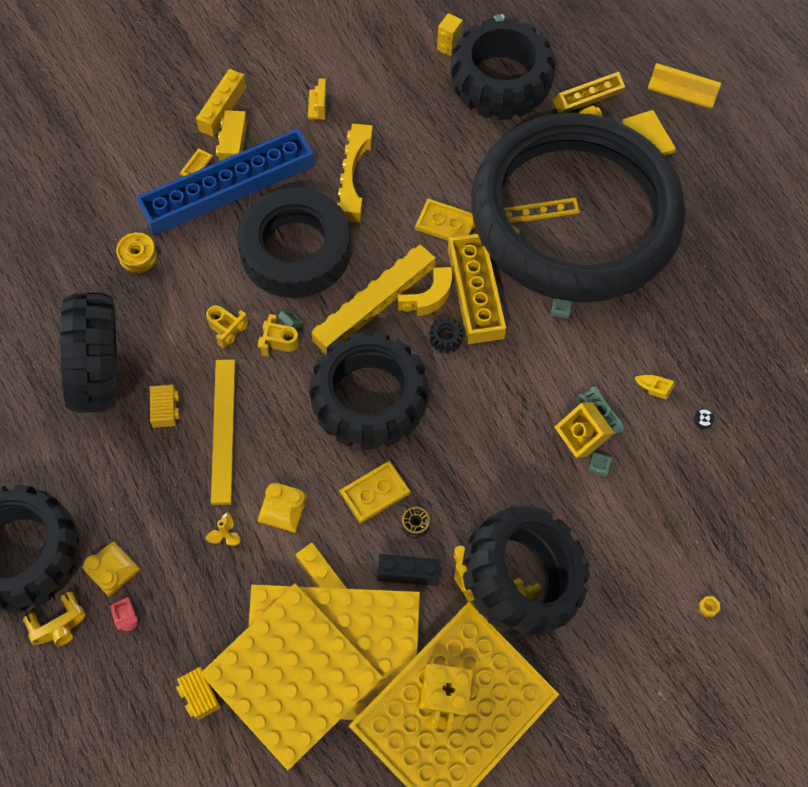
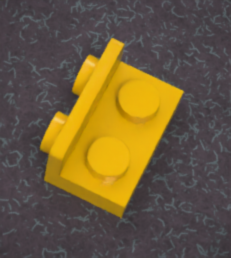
M319 79L315 90H309L308 119H325L326 79Z

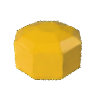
M706 596L699 603V611L705 617H714L720 611V602L714 596Z

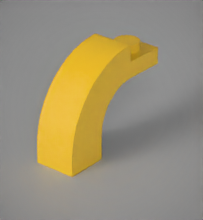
M452 267L433 268V284L426 292L398 295V311L409 312L417 310V316H423L438 310L450 295Z

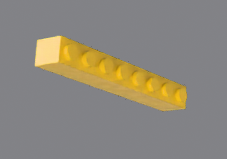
M421 244L416 248H412L403 259H398L392 268L386 269L376 281H371L366 289L359 291L350 302L344 303L339 311L329 315L321 325H317L311 332L312 341L327 355V348L339 339L345 342L350 338L349 335L355 334L395 301L398 295H402L435 268L436 258Z

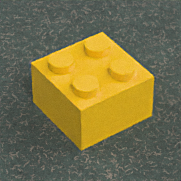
M593 402L580 403L555 426V429L576 458L588 457L614 434V431Z

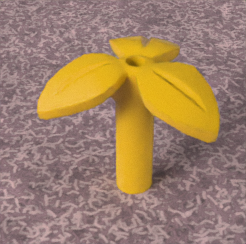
M226 513L217 522L219 531L213 530L205 537L208 542L213 544L220 543L223 537L227 545L235 546L240 543V536L237 533H229L234 527L233 518L229 513Z

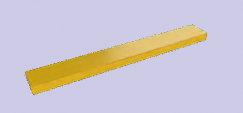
M576 198L504 208L510 224L580 213ZM573 202L575 209L563 211V204ZM557 205L559 212L546 213L547 208L545 206ZM541 207V214L529 215L530 211L528 209ZM523 210V216L512 217L513 214L510 212Z
M216 360L211 484L212 505H232L235 360Z

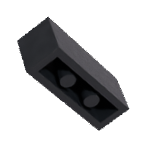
M379 554L377 580L438 586L441 559Z

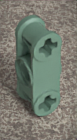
M595 386L591 387L586 393L577 395L579 404L593 402L596 408L604 413L602 416L612 428L614 434L624 431L623 423L615 415Z

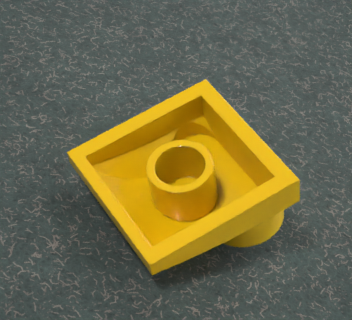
M279 483L270 484L266 489V496L257 522L296 533L308 494Z
M114 541L96 555L89 556L81 567L108 597L141 570Z

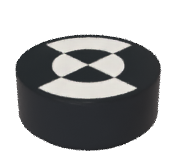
M700 409L694 416L695 425L701 429L710 428L715 420L714 414L708 409Z

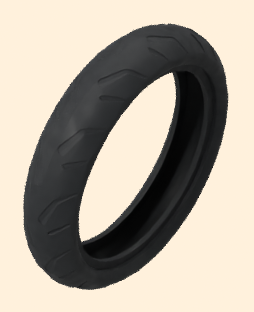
M558 113L542 116L527 121L509 131L488 151L477 170L471 192V209L475 229L482 246L484 245L490 258L498 267L519 284L534 292L550 298L572 302L610 300L632 293L650 282L672 259L681 242L685 224V203L681 183L667 158L650 140L634 129L612 119L592 114ZM576 150L597 154L623 167L641 185L652 210V232L647 240L635 251L611 262L582 265L556 260L531 247L518 235L510 224L502 202V189L506 181L522 164L545 153Z

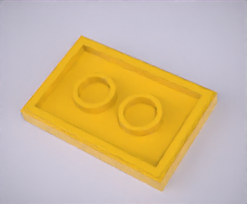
M653 110L622 120L621 124L645 136L664 156L675 153L676 148Z
M427 199L415 225V230L448 241V238L471 234L474 227L473 215L471 212Z
M390 460L339 490L360 524L411 494V491Z

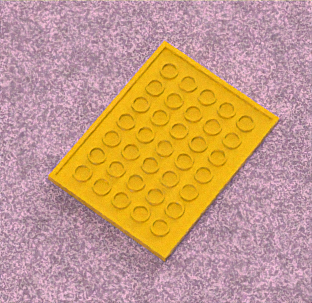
M251 585L249 626L291 586ZM299 587L383 677L341 719L354 720L417 655L420 592Z
M468 602L348 727L406 787H476L557 698L559 693ZM430 663L473 671L467 716L454 715L450 732L445 731L444 727L447 713L440 712V722L436 730L431 727L433 711L420 709L426 665ZM448 685L442 688L443 691H446V695L448 696V693H450V688H448Z

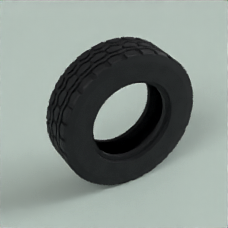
M289 187L272 191L250 205L240 220L237 230V244L241 263L253 283H256L258 287L266 290L268 293L286 298H301L318 294L332 286L336 280H339L349 264L351 235L348 219L341 207L333 199L321 192L301 187ZM289 223L310 225L316 228L325 239L321 249L314 256L300 262H285L273 257L266 250L265 244L273 231Z

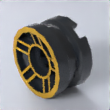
M412 507L406 510L402 516L403 532L408 537L416 539L427 534L430 524L429 514L420 507ZM416 520H418V523H419L418 525H413V524H412L413 522H415Z

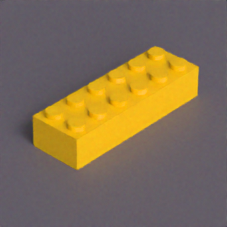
M478 234L448 238V254L467 343L474 344L505 339L506 325L488 251L484 245L482 246Z

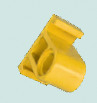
M212 306L206 312L210 328L218 333L216 335L218 345L225 348L228 344L233 343L240 331L242 332L246 329L248 325L247 314L240 310L238 312L239 317L236 318L222 307Z
M269 314L268 320H265L263 324V337H260L258 341L261 355L269 357V348L287 352L296 350L299 346L297 330L290 326L278 324L277 315Z

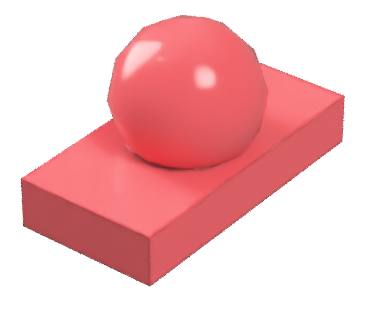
M129 597L110 605L117 630L121 629L128 632L136 628L138 618Z

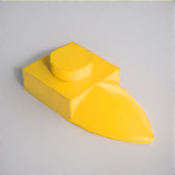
M641 375L635 377L636 382L648 390L649 395L666 400L675 386L674 381L659 376Z

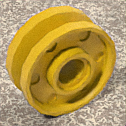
M134 232L127 234L121 238L116 248L121 266L130 273L140 274L147 272L157 261L158 255L153 240L143 233Z

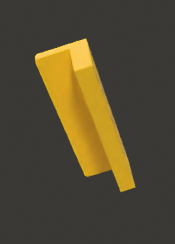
M656 63L648 89L704 107L713 108L721 83Z

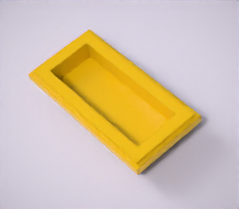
M198 148L179 174L186 176L205 168L213 155Z

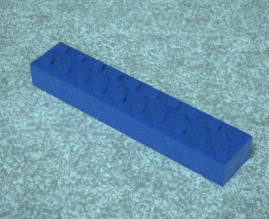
M297 128L139 195L136 199L145 220L155 236L314 167V153Z

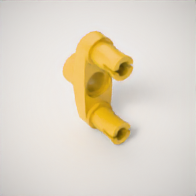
M73 592L66 593L68 598L65 595L61 596L67 613L44 626H40L35 613L29 614L30 619L27 616L23 618L32 644L38 645L53 640L56 646H62L73 639L70 630L85 618V612L82 606L78 605Z

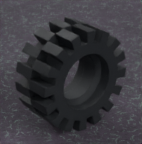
M441 317L440 321L435 320L434 324L432 323L429 340L431 341V346H434L436 351L440 349L441 353L446 350V353H450V350L454 352L456 348H460V344L463 341V327H460L459 321L455 323L456 319L454 318L450 321V317H446V320ZM448 330L454 336L450 340H444L440 338L439 333Z

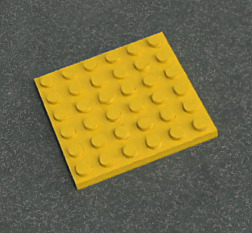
M296 583L200 673L287 771L383 678Z

